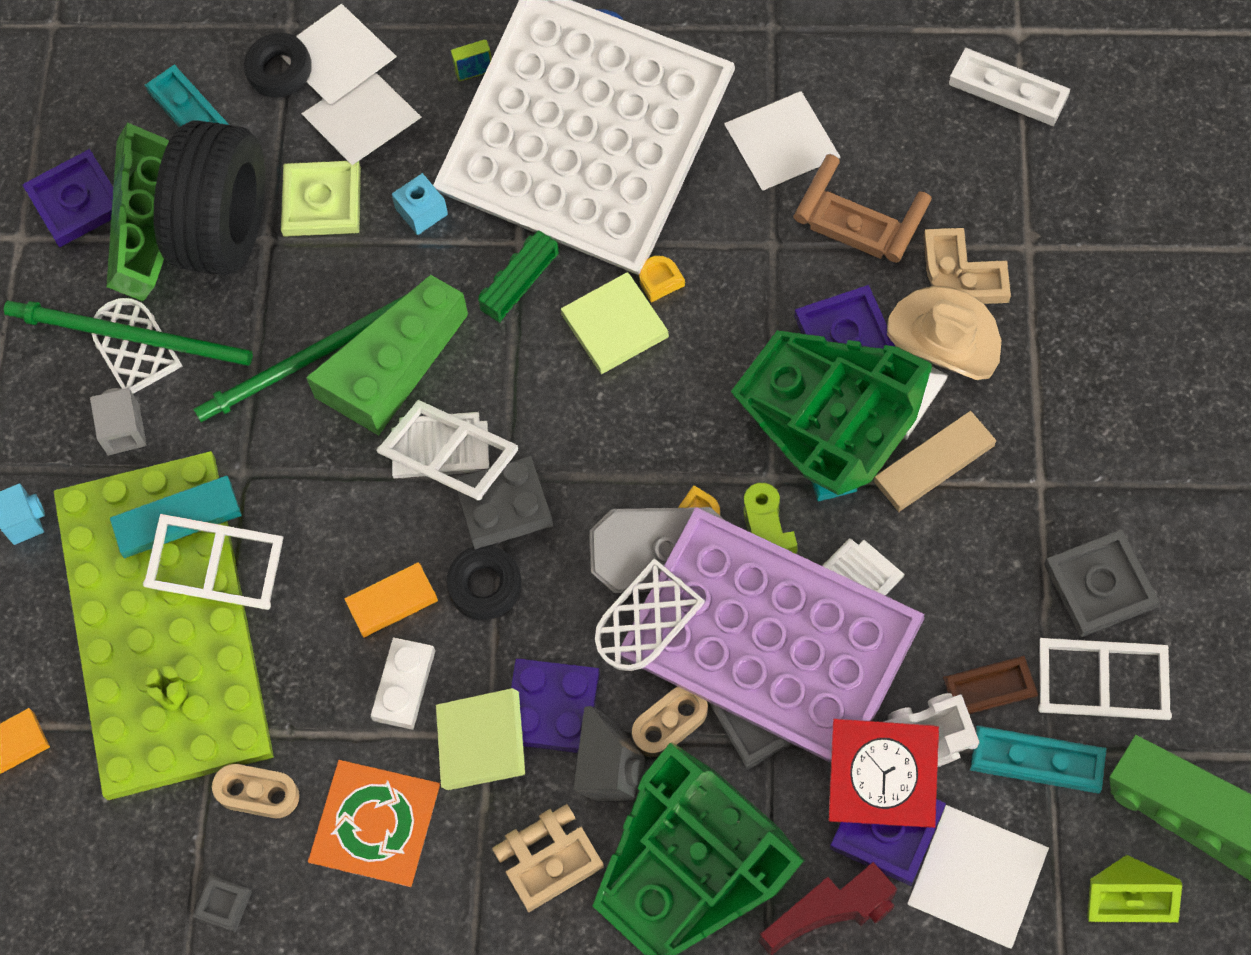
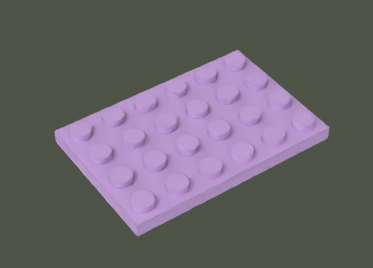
M696 507L664 567L704 599L705 603L663 649L660 655L642 669L831 763L833 719L873 721L924 620V614ZM660 572L659 582L673 581L665 573ZM680 587L681 600L694 599ZM654 588L651 589L644 603H654ZM659 588L660 602L675 601V588ZM694 605L681 606V617L683 618ZM676 607L660 608L661 622L676 621ZM655 609L639 611L640 624L655 623ZM674 627L661 628L662 641ZM656 629L640 630L641 645L656 644ZM635 631L628 632L621 646L635 645ZM654 650L641 651L642 661ZM636 651L621 652V658L635 664Z

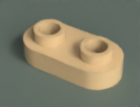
M680 687L674 688L635 720L632 727L633 743L643 755L659 757L669 743L677 745L703 724L708 713L707 701ZM682 705H691L694 708V712L689 716L680 714L678 710ZM650 731H658L662 737L657 742H649L646 739V735Z
M231 764L220 769L212 782V792L217 801L223 807L234 811L270 818H283L292 813L299 802L297 785L288 775L281 772ZM242 783L244 785L243 791L239 795H231L230 790L232 786ZM275 792H285L282 802L277 804L271 802L272 795Z

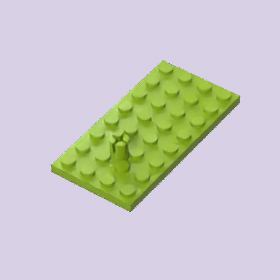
M212 451L53 490L102 794L107 801L216 773L227 765H247L274 758L244 605L144 587L143 582L146 579L152 549L124 558L120 553L110 521V517L218 479L216 460ZM228 521L218 525L228 526ZM198 531L165 543L161 553L156 581L203 589L215 533ZM225 535L213 591L242 596L231 536Z

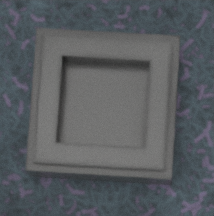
M209 875L192 917L195 920L236 933L252 891Z

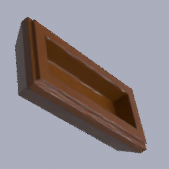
M1025 656L943 677L947 693H951L953 697L962 694L969 714L1038 696Z

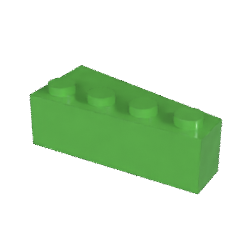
M127 122L117 139L106 287L144 302L155 287L164 261L155 239L154 197L159 167L169 140Z
M432 275L428 276L306 377L314 398L379 436L468 316L463 293Z
M1135 735L1110 775L1111 794L1114 795L1115 800L1130 810L1142 812L1163 828L1172 831L1251 881V794Z

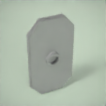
M711 507L699 508L718 518L723 519ZM695 508L611 509L589 530L591 573L612 592L623 593L654 558L663 566L665 565ZM653 570L641 583L653 582ZM640 589L638 591L650 592L651 589Z

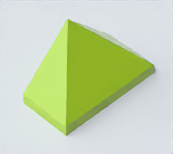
M1126 855L1090 879L1088 921L1179 922L1182 882L1170 874Z

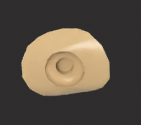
M930 286L915 290L897 303L887 320V336L896 347L947 370L974 380L990 379L1000 363L1001 338L995 318L982 302L967 292L947 286Z

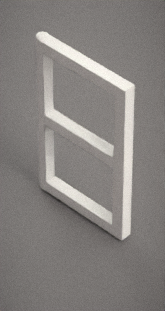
M417 400L399 424L377 448V453L476 500L482 499V496L518 451V445L420 400ZM421 413L457 429L428 466L392 449ZM467 434L503 450V453L475 488L438 471Z
M160 514L143 586L269 610L284 537ZM168 525L215 533L203 589L156 581ZM225 535L273 544L261 600L213 591Z
M1040 638L1038 711L1040 713L1171 720L1168 645ZM1049 649L1099 653V706L1049 703ZM1109 653L1158 655L1160 710L1110 707Z

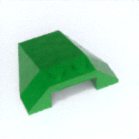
M777 330L731 390V393L805 478L836 495H841L870 483L917 420L932 365L930 362L896 346L884 345L883 349L862 346L859 341L848 340L847 344L826 341L825 337Z
M669 743L642 776L638 787L639 793L630 815H627L620 842L615 854L611 856L592 906L644 955H678L777 895L805 860L782 830L722 776L674 743Z

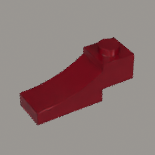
M874 862L841 890L827 877L760 934L759 943L772 955L795 938L824 925L855 919L862 926L870 918L876 924L895 907L891 900L894 898L897 888Z

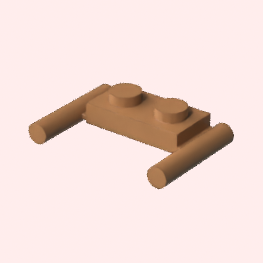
M827 154L793 215L794 219L801 224H811V230L880 259L885 255L892 262H900L931 201V196L925 192H918L903 222L900 223L896 219L831 192L824 191L840 163L838 157Z

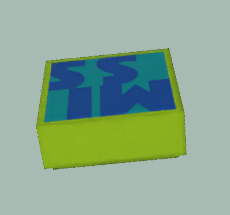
M481 40L451 50L458 82L485 74L492 60L487 40Z

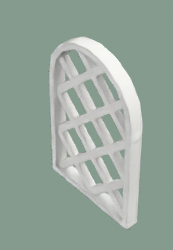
M119 298L107 302L94 316L97 319H101L102 316L110 317L111 322H117V319L130 321L129 325L134 326L135 323L148 325L147 329L152 330L155 327L156 331L162 332L155 321L154 315L141 302L131 298ZM122 305L135 306L132 316L119 314ZM115 308L114 312H109V310ZM140 309L149 317V319L138 317ZM91 333L96 348L101 352L121 388H130L133 394L182 367L173 350L168 349L174 359L170 360L162 358L165 348L159 347L156 357L144 354L147 346L145 344H141L138 353L126 351L129 342L123 340L120 350L109 348L108 344L111 337L105 336L101 346L97 334ZM106 353L118 355L114 366ZM123 356L136 359L132 370L119 368ZM142 360L154 362L150 374L138 372ZM160 363L169 365L166 368L158 371ZM118 373L130 376L126 387ZM136 377L144 378V380L133 385Z
M654 558L602 616L596 627L595 642L597 650L607 664L618 670L633 671L644 668L660 655L663 649L704 605L705 600ZM658 568L673 581L659 582ZM653 570V582L641 583ZM674 587L675 601L660 602L659 588ZM680 587L694 599L681 600ZM654 588V603L639 604L638 590ZM633 592L634 604L621 605ZM694 605L682 618L681 606ZM676 607V621L661 622L660 608ZM655 609V623L640 624L639 610ZM634 610L635 625L619 626V612ZM613 614L614 626L604 627L607 620ZM674 627L662 641L661 628ZM656 629V644L641 645L640 630ZM635 631V645L620 646V632ZM614 632L615 647L602 648L600 641L601 633ZM654 650L642 661L641 651ZM636 651L635 664H621V652ZM615 653V662L609 659L606 654Z

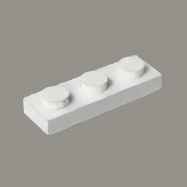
M968 48L964 49L949 80V85L1051 126L1055 125L1070 93V89Z

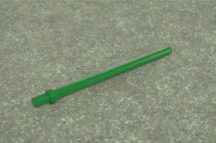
M404 296L223 393L220 390L213 393L214 398L193 409L200 422H203L220 412H223L225 415L231 411V406L346 345Z
M7 300L4 305V314L6 316L24 319L25 323L30 325H36L40 322L246 366L251 364L253 358L251 350L41 307L39 302L29 301L25 304Z

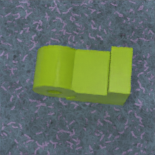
M767 483L751 485L744 495V519L747 531L797 554L798 546L794 531L782 533L779 520L780 496L777 489Z

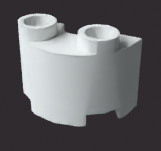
M951 693L938 695L927 702L929 708L913 714L911 708H902L888 714V720L884 721L889 723L939 726L938 767L961 758L960 751L976 749L980 743L962 694L955 697Z

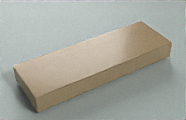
M969 411L874 477V483L896 510L900 512L993 448L996 439L972 411Z

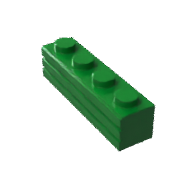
M540 230L533 236L530 235L525 240L520 252H516L511 256L508 266L504 270L497 272L493 280L494 282L489 288L485 287L480 292L478 297L480 310L500 323L559 254L557 241L551 239V237L545 235Z

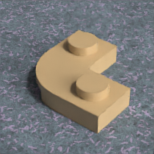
M964 228L925 229L923 238L926 270L932 286H947L967 292L983 304L1009 303L1011 292L1007 261L967 262Z

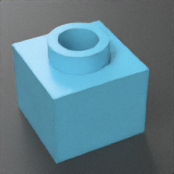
M423 173L391 194L396 211L417 235L448 215L445 199Z
M20 483L0 491V529L13 545L44 533L40 518L45 516V512L36 494L29 495Z

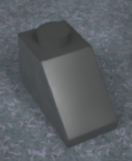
M592 706L584 707L573 790L596 802L635 801L639 793L638 787L642 776L646 773L645 757L614 718Z

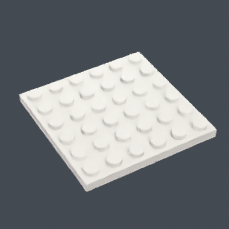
M519 0L433 186L440 194L536 233L540 230L561 244L639 275L644 263L651 255L733 75L735 65L733 62L572 0Z

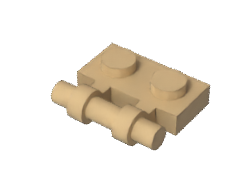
M568 804L554 812L550 809L539 815L540 820L520 832L517 829L505 835V841L492 848L500 863L513 855H516L520 863L507 870L506 874L528 913L604 868L602 860L582 827L568 835L561 828L575 819ZM547 835L552 838L553 844L531 855L527 848L528 846Z

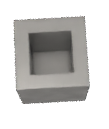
M112 388L104 391L101 395L90 397L97 440L108 456L147 446L140 405L130 388Z

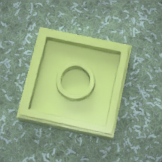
M348 161L283 164L281 216L283 236L359 233L361 177L359 161L353 165Z
M628 272L561 308V315L600 374L609 371L669 337L667 328Z
M511 688L436 705L441 788L452 790L525 775L520 700L517 690Z

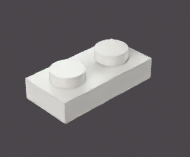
M393 637L371 713L373 721L414 730L435 654L434 646Z

